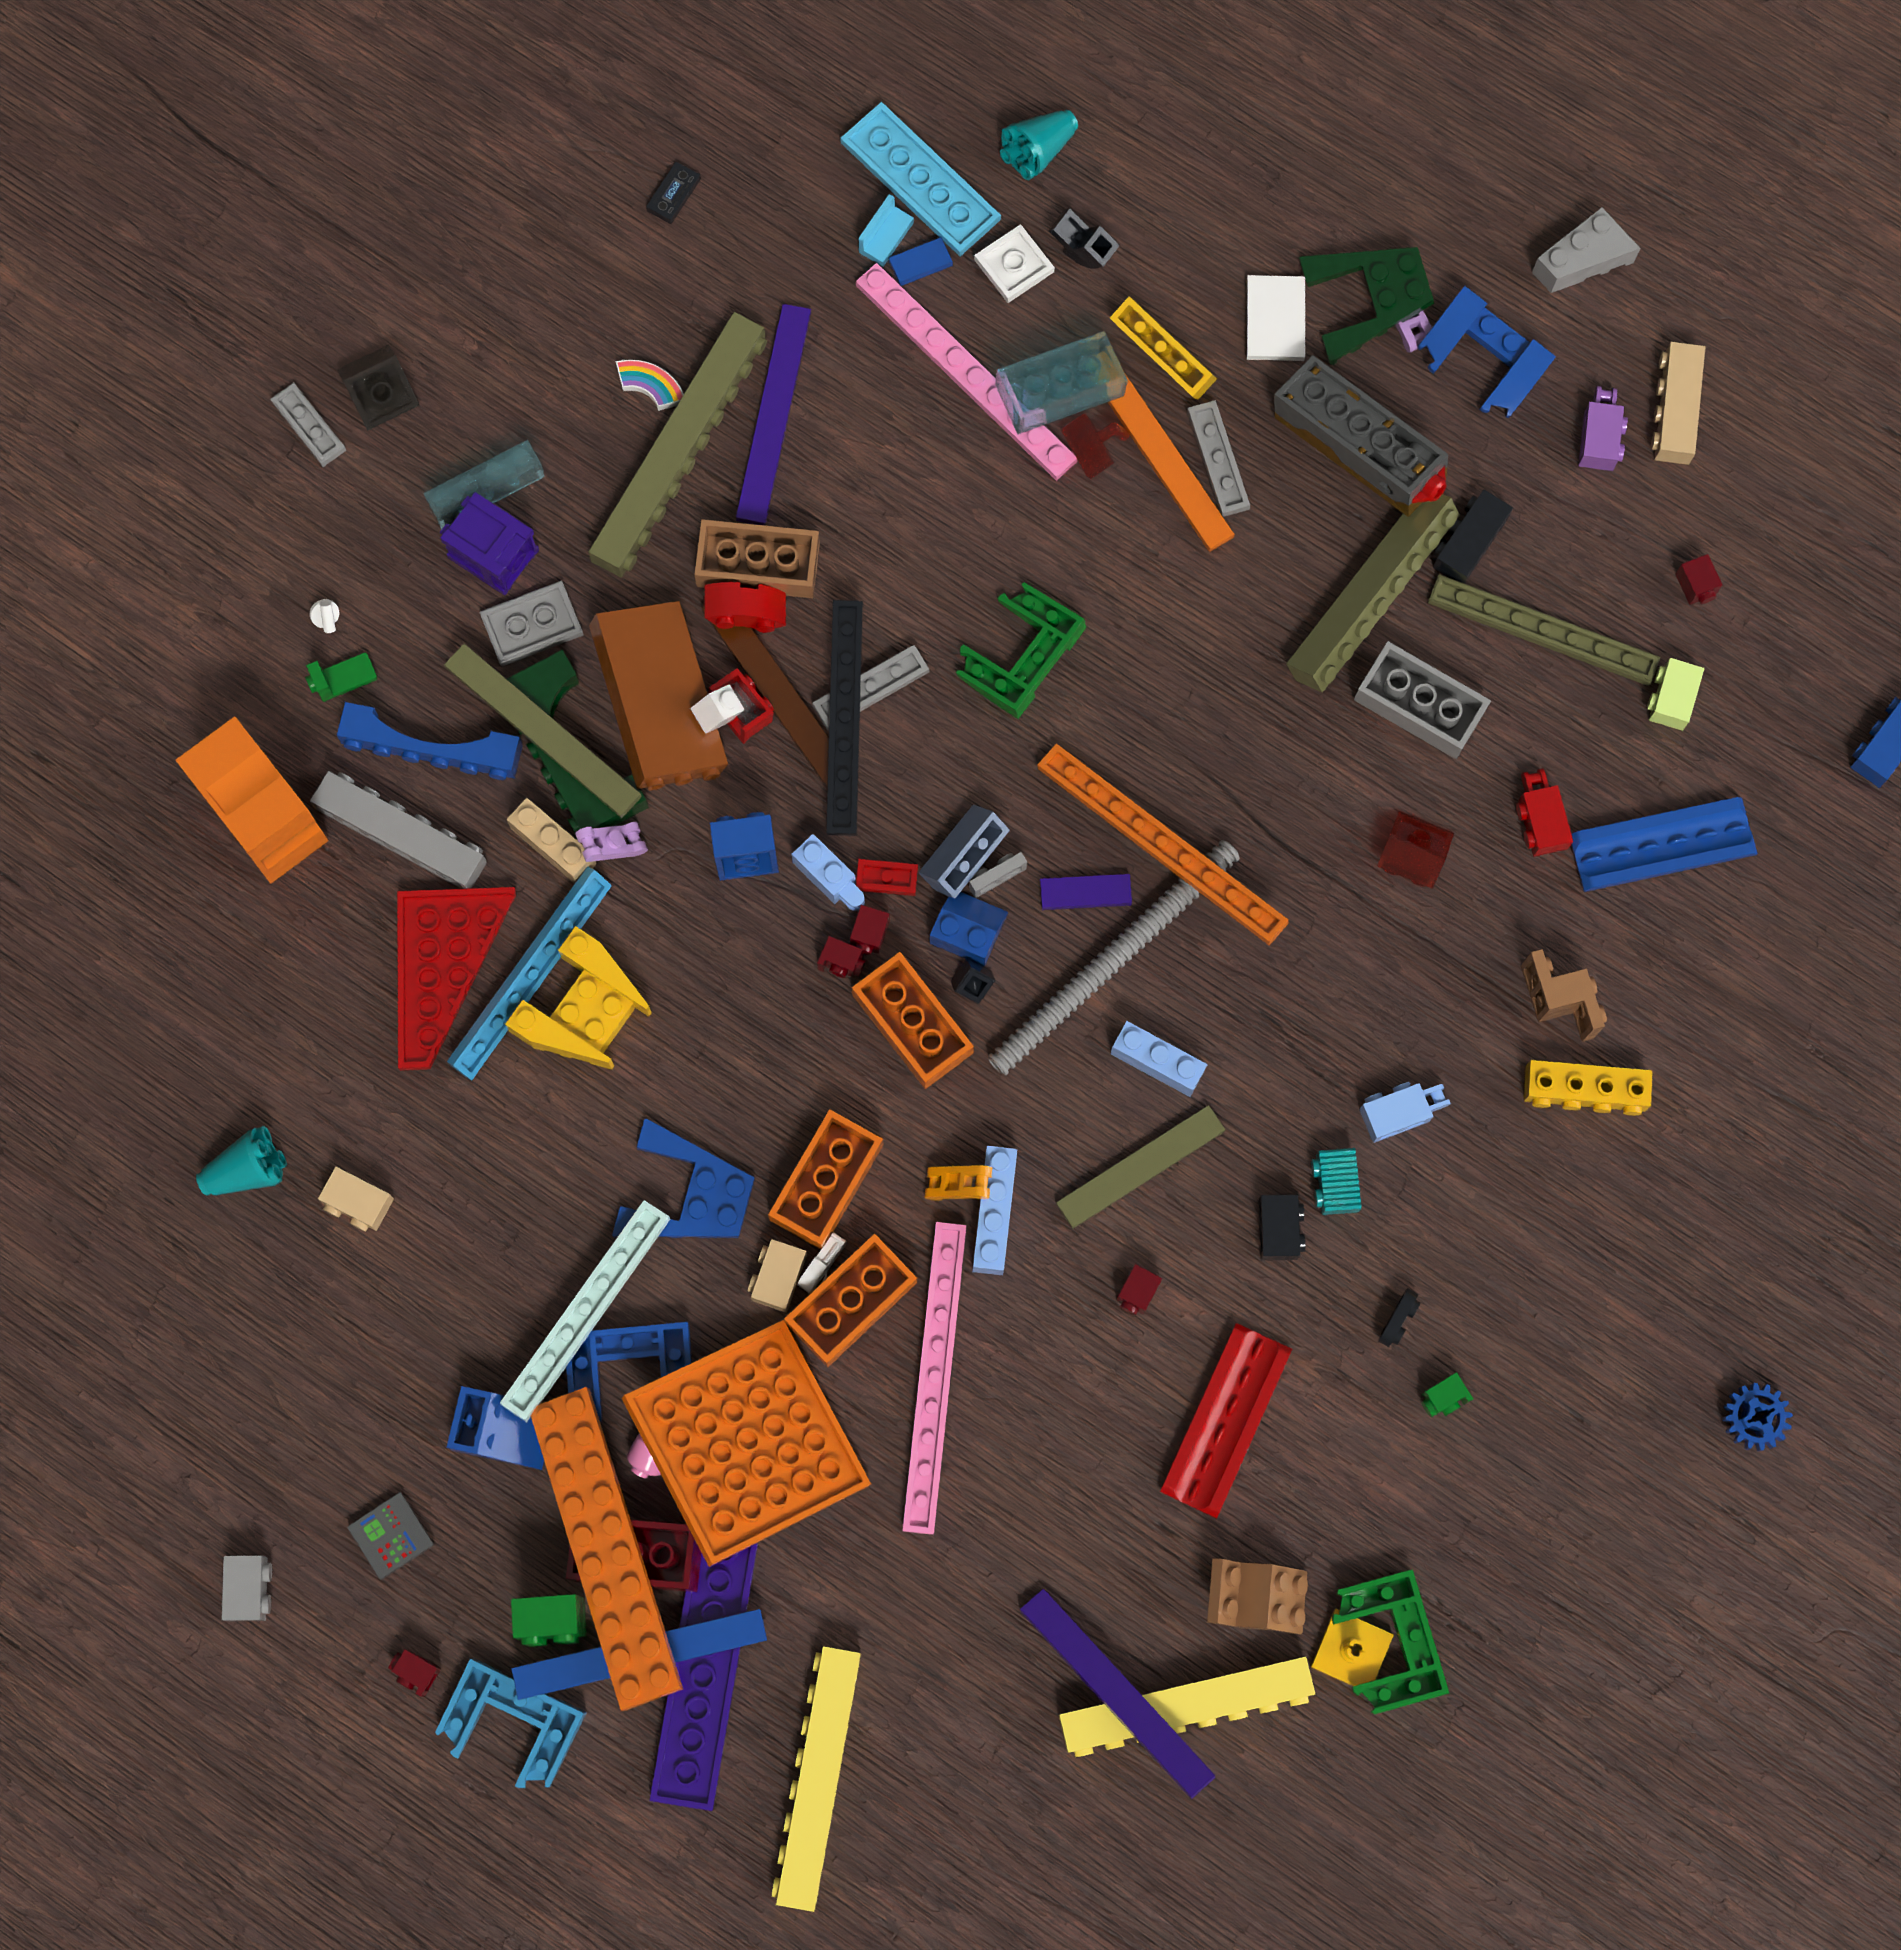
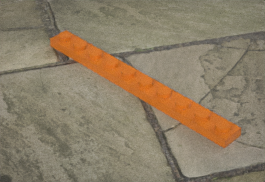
M1057 743L1037 764L1038 770L1270 946L1288 925L1289 919Z

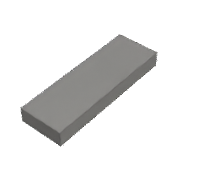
M294 382L270 399L322 467L347 451L342 442Z

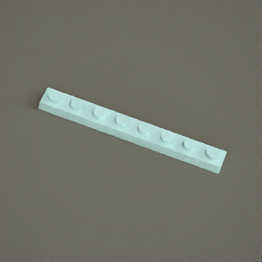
M645 1200L641 1203L501 1400V1406L525 1422L530 1419L537 1405L542 1402L670 1221L668 1215Z

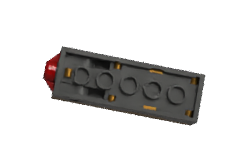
M1312 355L1274 394L1275 419L1407 517L1422 502H1434L1444 493L1446 489L1448 454Z

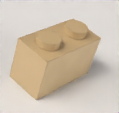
M335 1167L318 1200L325 1205L324 1211L337 1218L342 1213L352 1218L350 1221L351 1225L366 1232L368 1227L377 1231L394 1198L389 1193Z
M771 1239L769 1246L763 1245L758 1259V1263L762 1264L759 1275L753 1274L748 1287V1292L752 1293L751 1300L787 1313L807 1257V1252Z

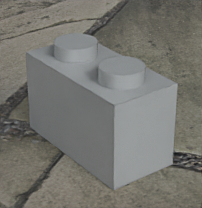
M224 1556L223 1621H266V1614H270L271 1596L266 1595L267 1582H271L272 1564L267 1563L268 1557Z

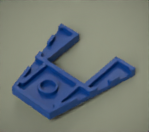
M644 1119L637 1150L695 1164L680 1220L670 1219L658 1237L739 1238L755 1177L658 1124ZM620 1206L612 1233L614 1238L619 1236L637 1210Z

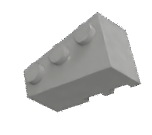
M1601 207L1537 259L1532 274L1550 293L1583 282L1586 278L1599 273L1602 275L1608 273L1610 269L1634 263L1641 248Z

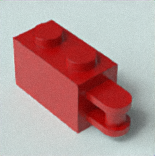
M1543 768L1538 769L1536 773L1532 774L1522 772L1521 778L1525 792L1518 800L1519 803L1516 804V811L1519 820H1524L1526 831H1524V841L1528 849L1531 848L1533 857L1567 850L1573 843V838L1558 785L1549 787ZM1532 785H1540L1541 789L1533 790Z

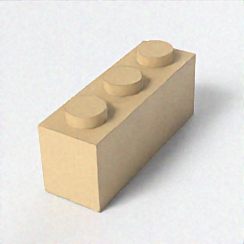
M528 798L507 818L511 830L574 884L587 866L593 869L597 865L596 861L586 862L582 853L584 851L583 845Z

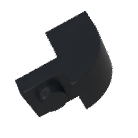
M1070 208L1065 209L1049 229V232L1065 247L1063 251L1065 255L1076 263L1090 269L1104 267L1120 246L1101 226L1089 228Z

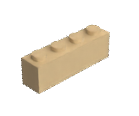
M1670 342L1666 352H1661L1659 369H1663V376L1659 378L1656 388V395L1660 396V405H1656L1653 419L1655 423H1658L1657 432L1653 433L1651 440V449L1655 450V461L1689 465L1695 455L1706 346Z

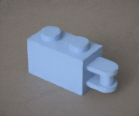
M814 834L792 853L793 864L834 904L841 900L852 911H859L860 906L865 904L863 892L855 885V874Z
M1406 1082L1394 1087V1093L1384 1097L1382 1093H1377L1365 1098L1366 1103L1362 1105L1359 1111L1372 1142L1381 1141L1430 1122L1433 1118L1432 1112L1451 1104L1449 1099H1445L1442 1091L1444 1089L1443 1084L1422 1090L1420 1083L1411 1086L1410 1082ZM1431 1095L1434 1102L1431 1106L1428 1105L1426 1097Z

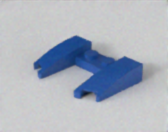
M1464 286L1419 344L1418 349L1421 350L1427 346L1435 361L1427 367L1434 374L1465 333L1510 367L1479 410L1488 413L1491 405L1506 408L1505 417L1509 418L1556 356L1536 340L1527 341L1485 308L1487 302Z
M680 1322L591 1331L566 1366L568 1393L584 1387L590 1388L599 1420L602 1422L599 1362L659 1357L661 1377L666 1376L692 1363L689 1323Z

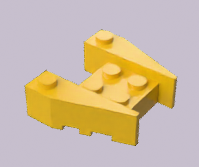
M575 926L558 952L564 961L581 971V975L550 1018L522 1000L505 1025L510 1033L534 1049L560 1054V1056L575 1058L612 1070L614 1064L611 1058L603 1054L635 1008L649 1017L652 1013L647 1002L603 945Z

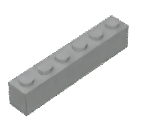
M330 771L327 772L310 800L315 810L460 889H472L487 864L484 855H482L483 850L470 842H467L466 845L456 840L457 836L447 829L436 830L430 826L432 823L419 814L412 817L405 813L406 809L393 800L387 803L379 799L380 794L367 786H364L363 789L355 786V781L341 772L338 775Z

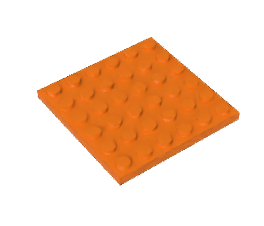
M784 1320L627 1393L621 1398L709 1567L871 1485Z

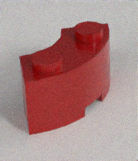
M740 582L705 585V619L721 629L741 626L753 628L762 633H770L775 628L786 626V593L762 584L757 585L758 589L740 588Z

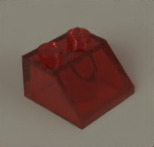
M1399 811L1377 867L1382 868L1388 874L1400 875L1410 879L1418 886H1427L1433 889L1446 860L1454 833Z

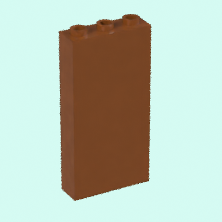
M680 601L597 613L589 627L636 788H647L649 791L663 788L665 784L675 783L677 786H682L692 782L693 779L703 778L704 781H710L720 777L728 762L718 728L705 734L690 709L707 696V691Z

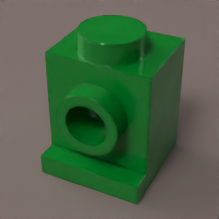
M1457 1372L1421 1394L1424 1399L1421 1404L1431 1418L1441 1411L1444 1416H1447L1461 1407L1458 1403L1459 1400L1465 1405L1474 1399Z

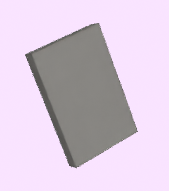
M562 580L479 612L501 667L584 635Z

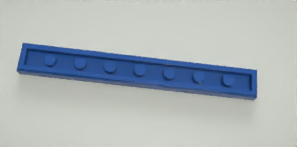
M761 1609L666 1631L675 1663L767 1641ZM601 1647L511 1668L518 1700L611 1678Z

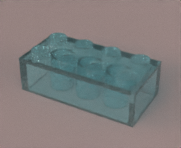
M1105 331L997 369L995 386L1018 435L1120 398L1125 394L1128 380Z

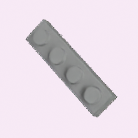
M1216 400L1189 407L1187 414L1221 515L1225 517L1249 510L1250 503Z
M915 645L861 675L860 712L929 673V668ZM830 693L812 703L813 708L827 730H829Z

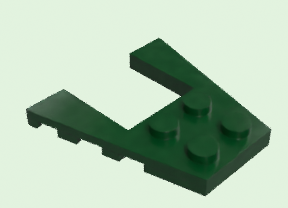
M1418 247L1299 257L1308 287L1364 270L1377 318L1322 335L1330 365L1337 363V360L1346 354H1352L1362 348L1364 343L1374 337L1382 336L1397 323L1405 322L1434 304Z

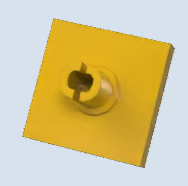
M1334 1609L1332 1616L1333 1614L1339 1615L1340 1610ZM1331 1616L1311 1668L1351 1686L1376 1680L1394 1634L1358 1618L1333 1625Z

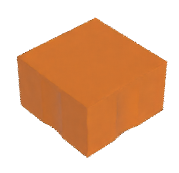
M235 716L175 760L270 884L328 842V839L307 807Z

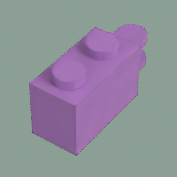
M1596 386L1594 400L1588 403L1583 417L1579 467L1613 471L1617 462H1622L1625 444H1620L1621 434L1625 435L1628 418L1623 417L1624 406L1616 405V388H1612L1609 391L1602 390L1601 386Z

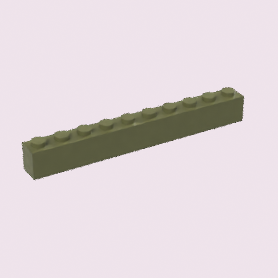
M736 312L732 314L589 550L592 563L620 578L623 577L626 570L629 572L632 570L637 561L636 554L641 546L645 547L651 538L652 532L650 530L655 522L659 523L663 519L667 509L665 505L668 500L676 497L681 487L679 482L684 474L688 475L692 471L696 461L694 457L699 450L703 451L710 439L709 432L712 427H717L722 421L724 407L728 402L732 403L739 390L737 386L742 378L746 379L749 376L753 367L752 361L756 354L760 356L764 351L767 340L763 326Z

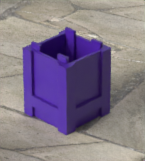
M474 492L471 497L467 495L461 503L464 509L451 526L446 523L442 528L440 539L446 545L448 559L505 596L531 559L538 553L539 547L534 543V532L531 528Z

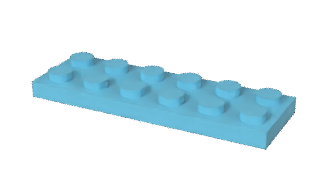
M882 102L840 138L841 144L938 237H942V240L959 257L1001 220V214Z

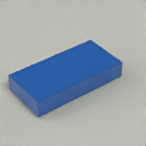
M942 237L889 258V264L900 286L953 266V261Z

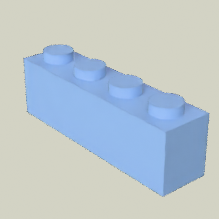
M987 1146L985 1166L992 1167L993 1170L992 1177L988 1178L987 1188L990 1189L989 1199H981L973 1272L1003 1275L1017 1149Z

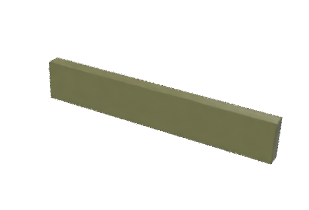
M1208 1105L1056 1202V1205L1073 1230L1223 1134L1226 1130Z

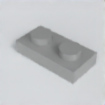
M1022 852L1015 856L1013 853L1007 854L998 860V865L990 870L983 868L976 872L972 877L973 880L969 881V890L974 898H978L1026 870L1027 860Z

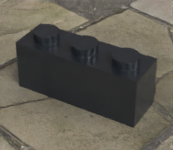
M1485 489L1478 498L1474 495L1464 509L1468 512L1463 520L1457 518L1449 531L1452 537L1448 543L1442 541L1433 554L1437 558L1433 566L1435 570L1448 578L1464 584L1513 510L1512 506Z

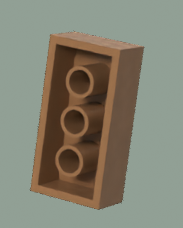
M701 519L694 574L696 586L705 588V585L712 583L740 582V588L758 589L757 585L762 584L785 592L786 596L814 598L820 547L819 531Z

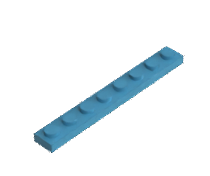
M587 866L447 1060V1063L466 1078L473 1080L508 1031L505 1024L522 1000L527 1003L560 959L561 956L558 950L575 926L579 929L583 927L612 885L596 870Z

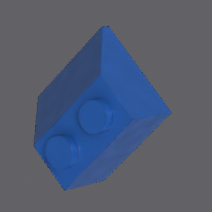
M960 892L955 899L948 897L941 908L930 933V944L962 958H968L985 967L1008 912Z

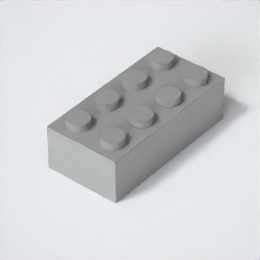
M1387 641L1354 698V701L1454 759L1458 758L1491 702L1488 698Z

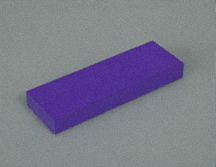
M1130 874L1040 879L1042 910L1132 905Z

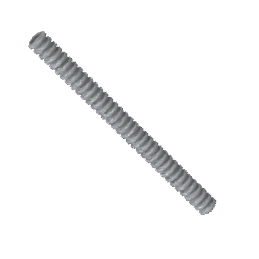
M1221 840L1218 843L1219 847L1214 846L1212 853L1208 852L1205 856L1226 872V868H1231L1233 866L1232 862H1238L1240 858L1237 850L1229 842ZM1180 878L1178 880L1179 884L1174 883L1172 890L1165 891L1166 896H1160L1158 903H1152V908H1147L1145 915H1139L1138 921L1131 923V928L1126 927L1125 933L1118 935V940H1112L1111 946L1104 948V953L1099 952L1097 954L1098 958H1093L1090 961V966L1085 965L1084 971L1077 973V978L1072 977L1070 979L1071 983L1063 986V991L1058 990L1056 992L1057 996H1052L1049 1004L1045 1002L1042 1010H1036V1016L1031 1015L1029 1022H1023V1028H1017L1015 1035L1010 1034L1009 1040H1004L1001 1048L996 1047L995 1053L988 1055L991 1065L1000 1074L1007 1075L1009 1068L1014 1069L1016 1067L1015 1063H1020L1023 1060V1055L1028 1056L1029 1050L1036 1048V1043L1041 1044L1043 1042L1042 1038L1050 1035V1030L1055 1031L1057 1029L1056 1025H1061L1064 1022V1017L1069 1018L1071 1011H1077V1005L1082 1006L1084 999L1091 998L1090 993H1096L1098 991L1097 987L1104 986V981H1109L1112 973H1118L1117 968H1123L1125 966L1124 962L1131 961V956L1137 955L1139 948L1144 949L1145 943L1152 941V936H1158V931L1166 928V923L1171 924L1172 918L1179 916V911L1184 912L1186 910L1185 906H1190L1193 903L1192 899H1198L1199 892Z

